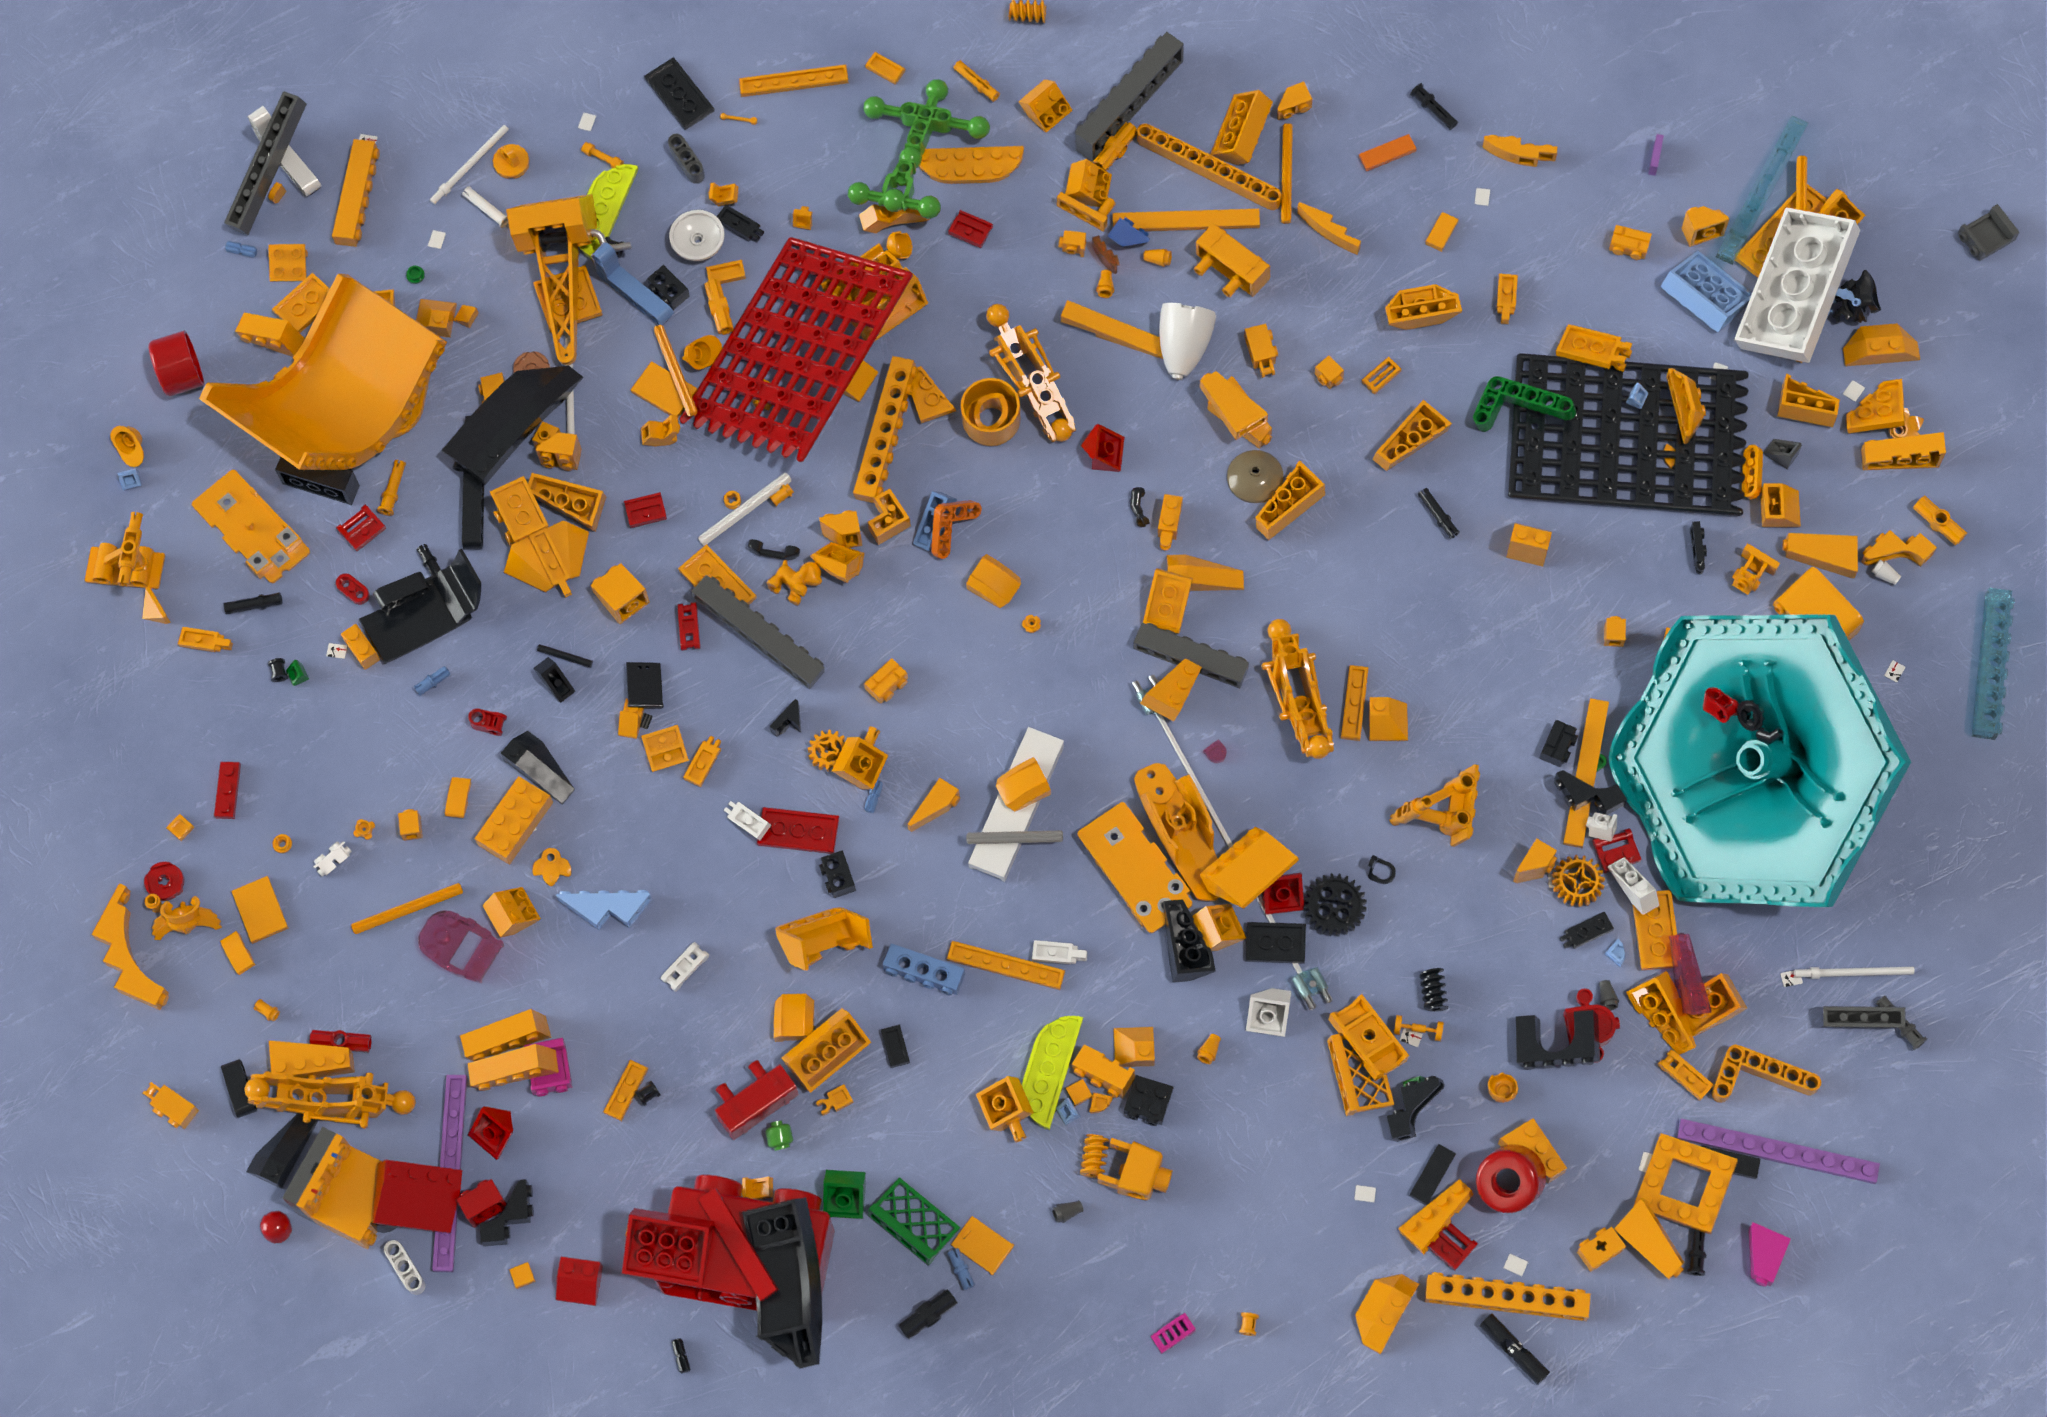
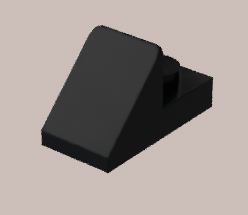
M795 699L770 725L771 733L776 737L780 733H785L789 728V724L801 732L798 700Z

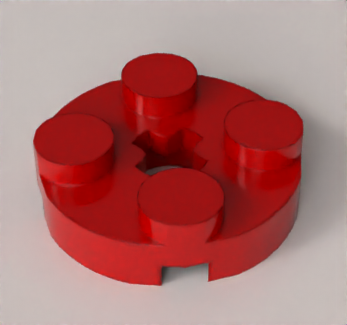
M170 862L154 864L148 874L145 875L144 885L147 892L158 895L160 901L171 900L183 892L184 875L176 865ZM163 877H166L169 882L163 886L160 882L163 880Z

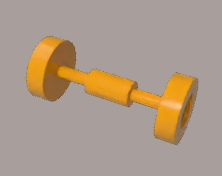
M1396 1015L1394 1034L1400 1035L1401 1027L1425 1033V1031L1436 1033L1435 1041L1441 1042L1444 1022L1438 1021L1437 1027L1434 1029L1412 1023V1025L1402 1024V1015Z

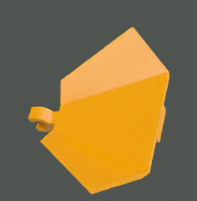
M561 521L548 528L541 529L511 545L504 573L545 593L559 585L565 598L571 596L572 593L566 581L580 576L589 532L566 521Z

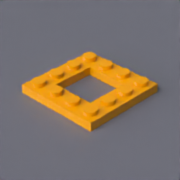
M1661 1133L1634 1206L1640 1199L1644 1198L1656 1216L1711 1235L1738 1159ZM1673 1160L1711 1172L1698 1207L1661 1195Z

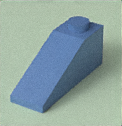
M932 491L913 541L914 545L928 551L931 550L934 510L939 504L956 502V498L942 492Z

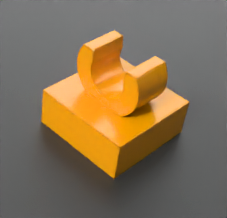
M801 206V210L794 209L793 227L811 230L812 212L808 211L809 207Z

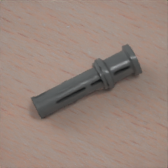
M1883 996L1876 1002L1878 1006L1895 1007L1886 996ZM1907 1020L1905 1028L1897 1027L1901 1031L1902 1038L1905 1037L1913 1046V1050L1918 1049L1927 1041V1038L1917 1031L1916 1025L1910 1024Z

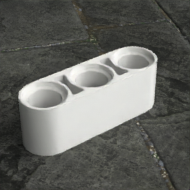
M391 1240L387 1242L384 1247L385 1255L402 1283L411 1294H421L425 1290L426 1284L408 1253L398 1241ZM399 1247V1252L396 1255H390L392 1248ZM405 1263H408L409 1269L405 1272H401V1266ZM419 1280L418 1287L412 1289L410 1287L411 1282Z

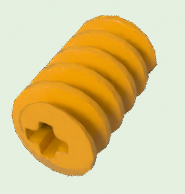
M1012 0L1009 8V21L1012 16L1014 21H1018L1020 16L1022 22L1025 21L1026 17H1028L1029 22H1032L1035 17L1036 23H1039L1041 18L1043 23H1045L1046 5L1043 0H1041L1039 5L1036 0L1032 4H1030L1029 0H1026L1025 4H1023L1022 0H1019L1018 3Z
M1086 1134L1088 1138L1084 1140V1143L1087 1146L1083 1147L1085 1154L1082 1155L1084 1161L1081 1162V1167L1084 1169L1080 1170V1175L1098 1178L1099 1173H1105V1170L1101 1169L1100 1166H1105L1106 1162L1102 1161L1101 1158H1107L1108 1155L1102 1153V1151L1108 1150L1109 1147L1103 1144L1110 1142V1139L1101 1135Z

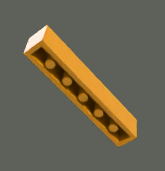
M353 139L332 238L337 245L357 247L358 240H361V225L365 223L364 212L365 208H368L369 205L368 194L372 191L373 187L371 180L372 176L376 174L375 162L380 156V149L377 148L375 141Z

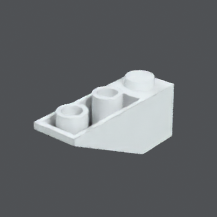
M1625 857L1608 866V869L1626 896L1642 915L1659 906L1656 889Z

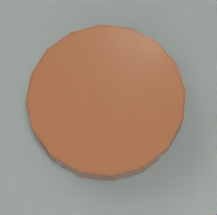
M535 351L525 352L515 360L513 372L549 368L550 365L543 354Z

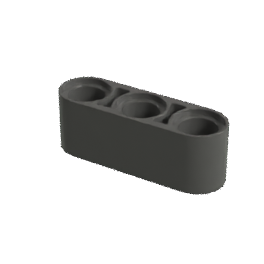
M672 134L668 139L671 154L692 183H701L705 178L701 162L682 135Z

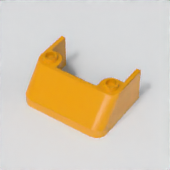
M841 907L831 908L775 928L776 937L789 963L805 971L809 970V955L836 946L843 947L845 950L855 949L857 945L868 949L873 948L869 918Z

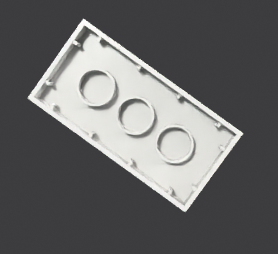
M1785 208L1734 339L1740 349L1810 363L1860 233V228L1855 220Z

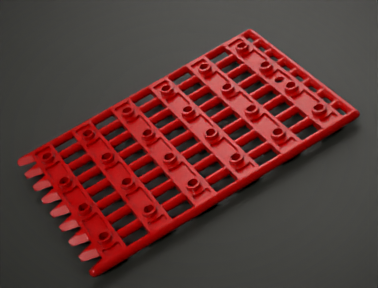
M788 238L692 397L697 409L693 426L699 429L708 420L710 421L708 431L713 434L723 425V437L726 439L736 430H739L737 437L739 443H743L751 435H754L752 441L754 448H758L765 440H769L767 445L769 453L774 452L782 444L784 445L782 450L784 458L790 456L797 449L799 450L797 461L803 462L913 276L912 272L797 238ZM794 245V246H798V247H800V248H799V250H797V249H794V248H791V247ZM807 249H808V250L815 251V252H814L813 254H811V253H807L806 251H807ZM821 254L829 255V257H821ZM836 258L844 260L843 263L835 261ZM853 262L859 265L855 267L850 265V263ZM780 266L788 267L781 279L774 278ZM865 267L873 268V271L865 270ZM795 270L802 271L795 284L788 282ZM881 271H883V272H887L888 275L886 276V275L879 274V273H880ZM809 274L817 276L810 288L803 286ZM897 275V276L903 277V279L900 280V279H896V278H894V277ZM824 278L832 280L825 293L818 291ZM839 283L846 284L840 297L832 295ZM854 287L861 289L855 301L847 299ZM868 292L876 293L869 306L862 304ZM763 295L770 297L763 309L756 307ZM883 296L891 298L885 310L877 308ZM777 299L785 301L778 313L770 312ZM791 304H795L799 307L792 318L786 317L785 314ZM806 308L814 310L807 323L800 321ZM821 313L828 314L822 327L814 325ZM836 317L843 319L837 331L829 330ZM850 322L858 323L852 336L844 334ZM744 325L751 326L752 328L745 339L738 337ZM865 326L873 328L867 340L859 339ZM759 329L767 331L760 343L752 342ZM773 334L780 335L781 337L774 348L767 346ZM788 338L796 340L789 353L781 351ZM803 343L810 345L804 357L796 355ZM818 347L826 349L819 362L811 360ZM833 352L840 354L834 366L826 365ZM726 355L733 356L734 358L727 369L720 367ZM848 356L855 358L849 371L841 369ZM741 359L749 361L741 374L734 372ZM756 364L763 366L756 378L749 377ZM770 368L778 370L771 383L763 381ZM785 373L793 375L785 388L778 386ZM799 378L807 380L801 392L793 390ZM815 382L822 384L815 397L808 395ZM708 385L715 386L716 388L709 400L702 398ZM829 387L837 389L831 401L822 400ZM723 389L730 391L723 404L716 402ZM738 394L745 396L738 409L730 407ZM752 399L760 401L753 413L745 412ZM767 403L774 405L768 418L760 416ZM782 408L789 410L782 423L775 421ZM686 410L680 417V423L685 424L691 418L687 415ZM796 413L804 415L798 427L789 426ZM811 418H815L819 421L813 432L805 431Z

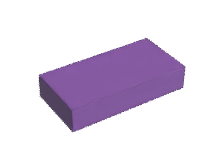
M1656 135L1649 175L1656 176L1664 135Z

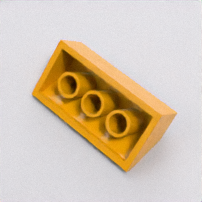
M1260 90L1234 94L1210 155L1234 165L1249 163L1261 131L1264 128L1266 118L1270 113L1273 101Z

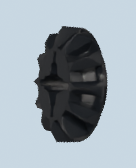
M1745 700L1737 708V717L1740 724L1749 731H1756L1763 726L1762 722L1765 720L1762 716L1764 711L1759 709L1760 704H1755L1754 700ZM1751 711L1753 712V715H1752L1753 718H1752V719H1750V716H1751V713H1750V712H1751Z

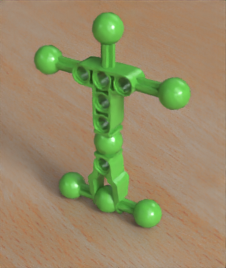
M934 79L927 84L926 94L928 100L926 105L906 102L901 107L886 105L883 99L877 96L867 98L863 106L867 117L871 119H878L883 115L899 117L902 119V123L905 126L911 127L907 137V143H905V149L899 155V162L893 173H889L885 178L882 192L871 191L867 184L855 182L848 188V198L856 205L873 201L878 202L879 206L884 205L891 212H897L901 209L905 211L908 208L918 210L924 218H935L941 210V204L936 197L925 196L921 200L912 199L915 192L914 174H916V168L921 164L922 155L925 152L932 131L947 133L952 128L967 130L971 137L975 139H982L990 131L989 122L982 116L973 117L970 121L954 118L948 109L937 107L938 102L947 97L949 90L947 84L940 79ZM898 185L906 186L904 194L902 191L893 188H897Z

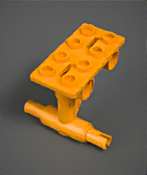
M131 512L129 527L125 529L121 548L118 549L110 543H100L99 547H91L85 575L86 583L140 588L150 586L151 589H159L165 554L154 552L153 549L146 546H140L142 513L136 512L135 515V512Z
M1474 764L1460 772L1459 776L1447 782L1443 789L1431 795L1405 802L1404 805L1399 807L1390 816V823L1397 826L1400 823L1406 824L1413 819L1437 824L1443 834L1451 836L1450 846L1453 847L1470 839L1473 834L1472 821L1476 813L1474 804L1478 795L1476 787L1480 778L1479 765ZM1449 797L1448 811L1442 812L1430 809L1432 805Z

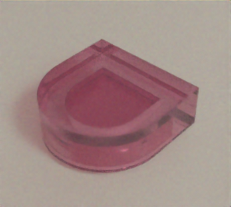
M1218 739L1203 750V753L1211 762L1221 763L1225 760L1227 751Z

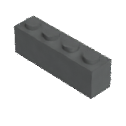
M1823 1006V1027L1905 1028L1906 1007Z

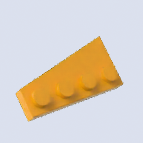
M1459 1179L1398 1229L1424 1255L1428 1251L1427 1247L1429 1244L1438 1239L1439 1232L1444 1226L1447 1227L1451 1223L1452 1216L1455 1213H1459L1474 1194Z

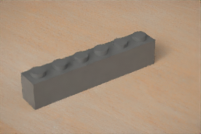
M1151 623L1141 624L1133 642V649L1178 665L1186 658L1202 667L1199 674L1239 689L1249 668V662L1243 657L1231 656L1226 651L1220 649L1217 651L1208 644L1193 642L1189 637L1177 636L1174 632L1158 629L1156 625Z

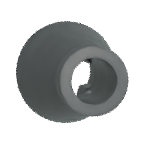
M1610 980L1599 982L1600 1005L1608 1008L1610 1011L1617 1009L1619 999Z
M1080 1200L1056 1204V1207L1052 1208L1053 1216L1057 1223H1065L1084 1211Z

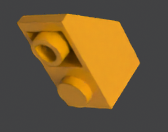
M1305 82L1287 87L1277 108L1278 120L1288 119L1294 114L1304 113L1312 108V97Z

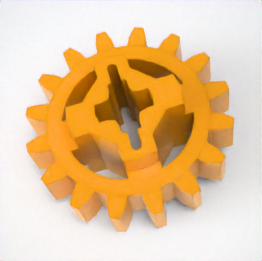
M822 730L821 736L815 734V741H809L812 747H808V752L811 753L808 756L810 760H813V766L819 764V770L826 767L827 772H829L830 768L834 767L841 752L836 748L837 743L840 744L842 750L845 744V736L839 737L838 731L832 734L831 730H828V733L825 734ZM816 750L818 751V753H821V758H818V756L816 755Z

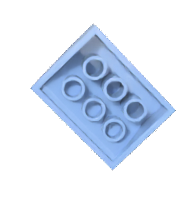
M1698 250L1672 269L1661 285V288L1669 295L1673 296L1681 305L1688 308L1696 317L1703 320L1716 332L1722 330L1749 303L1752 295L1748 289Z

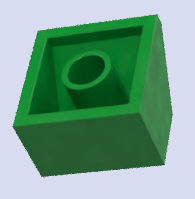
M826 1170L823 1182V1211L827 1212L830 1217L863 1219L866 1172Z

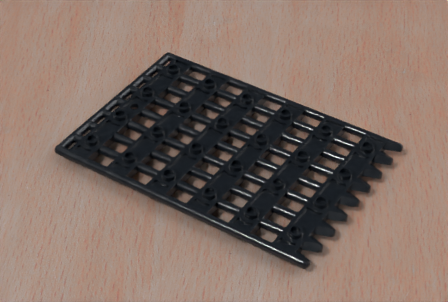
M1524 353L1517 355L1515 381L1522 383L1523 378H1528L1529 386L1570 398L1576 408V415L1571 420L1563 419V425L1545 424L1544 413L1514 404L1508 496L1510 498L1731 516L1743 515V509L1732 505L1731 502L1741 500L1744 497V492L1732 487V484L1743 482L1745 475L1733 470L1732 467L1743 465L1746 461L1744 456L1734 453L1733 450L1746 446V440L1735 436L1734 432L1745 430L1747 423L1734 418V415L1746 413L1748 410L1747 405L1735 401V398L1748 394L1749 390L1746 387L1736 384V381L1748 378L1749 373L1747 371L1625 361V369L1641 370V380L1623 378V371L1617 370L1613 365H1611L1610 369L1604 368L1603 377L1585 375L1586 366L1595 365L1561 356ZM1524 361H1529V371L1523 370ZM1548 363L1566 364V374L1548 372ZM1673 368L1695 381L1696 387L1700 388L1701 392L1716 393L1715 403L1701 402L1705 409L1715 410L1714 420L1703 419L1700 425L1714 427V437L1696 436L1695 432L1688 444H1684L1677 417L1659 415V406L1674 407L1672 399L1660 398V389H1669L1668 382L1660 381L1661 372H1668V369ZM1698 375L1716 376V385L1698 384ZM1547 380L1565 381V391L1548 390ZM1585 383L1603 384V393L1584 392ZM1636 383H1640L1648 392L1642 409H1639V414L1622 413L1621 404L1626 403L1629 397L1622 395V386L1634 387ZM1532 396L1528 400H1533L1536 396ZM1584 400L1602 401V411L1584 410ZM1565 407L1563 411L1568 410L1570 407ZM1521 412H1526V422H1520ZM1583 417L1601 418V428L1582 427ZM1621 420L1639 421L1638 431L1620 430ZM1658 423L1676 424V434L1658 433ZM1537 424L1538 429H1533L1531 426ZM1520 429L1525 430L1524 439H1519ZM1544 431L1562 432V442L1544 441ZM1582 434L1600 435V445L1582 444ZM1620 437L1638 438L1637 448L1619 447ZM1657 441H1676L1675 451L1657 450ZM1695 443L1713 444V454L1695 453ZM1519 446L1524 447L1523 456H1518ZM1543 448L1562 450L1561 459L1543 458ZM1581 451L1599 453V462L1581 461ZM1619 454L1637 456V465L1618 464ZM1657 457L1675 459L1674 468L1656 467ZM1695 460L1713 462L1712 471L1694 470ZM1518 464H1523L1522 474L1517 473ZM1542 466L1561 467L1560 477L1542 475ZM1580 469L1598 470V480L1580 478ZM1618 472L1636 473V483L1619 482ZM1656 475L1674 476V486L1655 484ZM1694 478L1712 479V488L1693 487ZM1516 481H1522L1521 491H1516ZM1541 483L1560 484L1559 494L1541 493ZM1579 486L1597 487V497L1579 496ZM1617 489L1635 490V500L1617 499ZM1655 492L1673 493V503L1655 502ZM1693 495L1711 496V506L1693 505Z

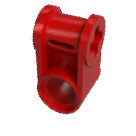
M1715 687L1708 688L1705 691L1703 710L1711 714L1722 723L1729 721L1731 716L1737 715L1739 703L1735 699H1732Z
M476 708L471 710L468 716L473 729L502 736L503 723L507 720L506 715ZM476 717L483 718L480 722L473 721Z

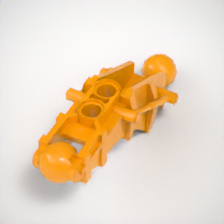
M998 303L991 305L986 312L987 321L992 326L998 327L1001 334L993 338L994 341L998 342L999 346L989 350V355L991 357L995 356L1019 389L1017 391L1020 398L1025 395L1027 396L1034 410V417L1039 419L1044 428L1042 430L1044 435H1047L1052 442L1067 441L1072 433L1076 431L1074 419L1070 415L1065 405L1066 402L1061 397L1054 382L1060 379V373H1054L1037 338L1038 330L1034 328L1025 333L1021 325L1010 329L1007 323L1009 311L1006 306ZM1033 338L1035 343L1032 344L1029 339ZM1011 344L1018 346L1017 354L1010 351ZM1036 348H1038L1048 368H1046V366L1044 365L1043 361L1041 360L1040 356L1035 350ZM1002 352L1005 356L1003 359L999 355ZM1026 354L1037 370L1031 372L1028 377H1026L1016 361V358ZM1033 375L1040 377V384L1033 383ZM1042 391L1048 393V401L1041 399L1040 394ZM1059 410L1063 418L1054 420L1050 425L1046 416Z
M1275 619L1269 624L1267 629L1268 636L1272 639V661L1262 663V669L1267 670L1283 712L1280 713L1279 717L1281 721L1290 719L1295 731L1296 740L1300 742L1302 754L1305 753L1307 757L1322 759L1334 751V743L1332 741L1333 732L1331 728L1328 729L1327 707L1321 703L1313 661L1316 660V654H1308L1307 648L1300 649L1299 634H1291V625L1286 620ZM1298 668L1305 696L1293 697L1287 670ZM1279 689L1281 690L1283 701L1281 699Z
M265 1071L264 1074H252L251 1079L245 1085V1095L248 1098L249 1104L256 1105V1108L267 1107L277 1109L279 1112L290 1111L304 1114V1123H310L311 1119L360 1124L361 1128L366 1129L368 1128L369 1118H377L386 1109V1105L391 1106L395 1113L405 1115L411 1113L416 1104L414 1095L407 1090L397 1091L393 1095L387 1094L388 1083L386 1082L381 1086L372 1085L374 1075L372 1073H366V1076L331 1078L325 1076L323 1079H316L315 1075H309L308 1079L293 1077L294 1074L290 1073L286 1075H271L272 1072ZM269 1085L277 1086L276 1098L268 1097L270 1092ZM292 1093L297 1094L300 1100H296ZM326 1094L353 1095L350 1102H326ZM362 1095H368V1099H365ZM312 1097H316L319 1102H313Z

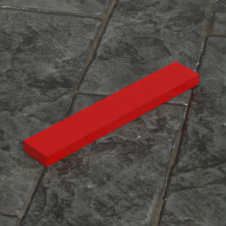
M713 1188L699 1198V1202L710 1220L714 1221L715 1228L755 1294L763 1302L779 1289L717 1188Z

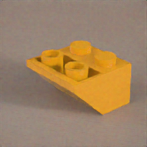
M1046 79L1018 101L1026 115L1046 133L1073 111L1055 81Z
M1088 159L1072 163L1065 194L1084 205L1101 207L1108 197L1112 174Z
M558 432L536 447L539 461L544 467H559L566 471L578 470L582 448L577 435Z
M1764 483L1760 493L1762 527H1800L1799 491L1783 483Z
M846 510L841 514H825L823 517H819L822 535L832 542L848 548L863 546L857 511Z
M523 887L494 892L482 905L500 937L515 935L541 919Z

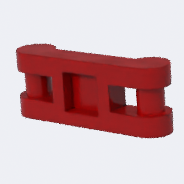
M692 602L691 605L677 604L681 650L693 647L701 649L697 602ZM691 612V615L684 616L685 613ZM686 636H693V640H686Z

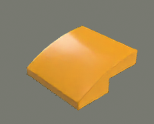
M678 725L641 736L652 772L689 761Z

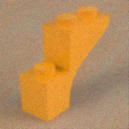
M876 204L871 205L859 214L863 231L878 233L892 225L930 220L922 217L918 210L907 208L905 211L901 209L897 212H891L884 206Z
M1889 530L1886 534L1881 533L1875 540L1876 544L1873 547L1869 545L1862 554L1864 556L1861 562L1869 566L1876 564L1879 559L1884 562L1896 558H1907L1921 567L1933 556L1937 547L1921 533L1916 537L1912 535L1904 543Z

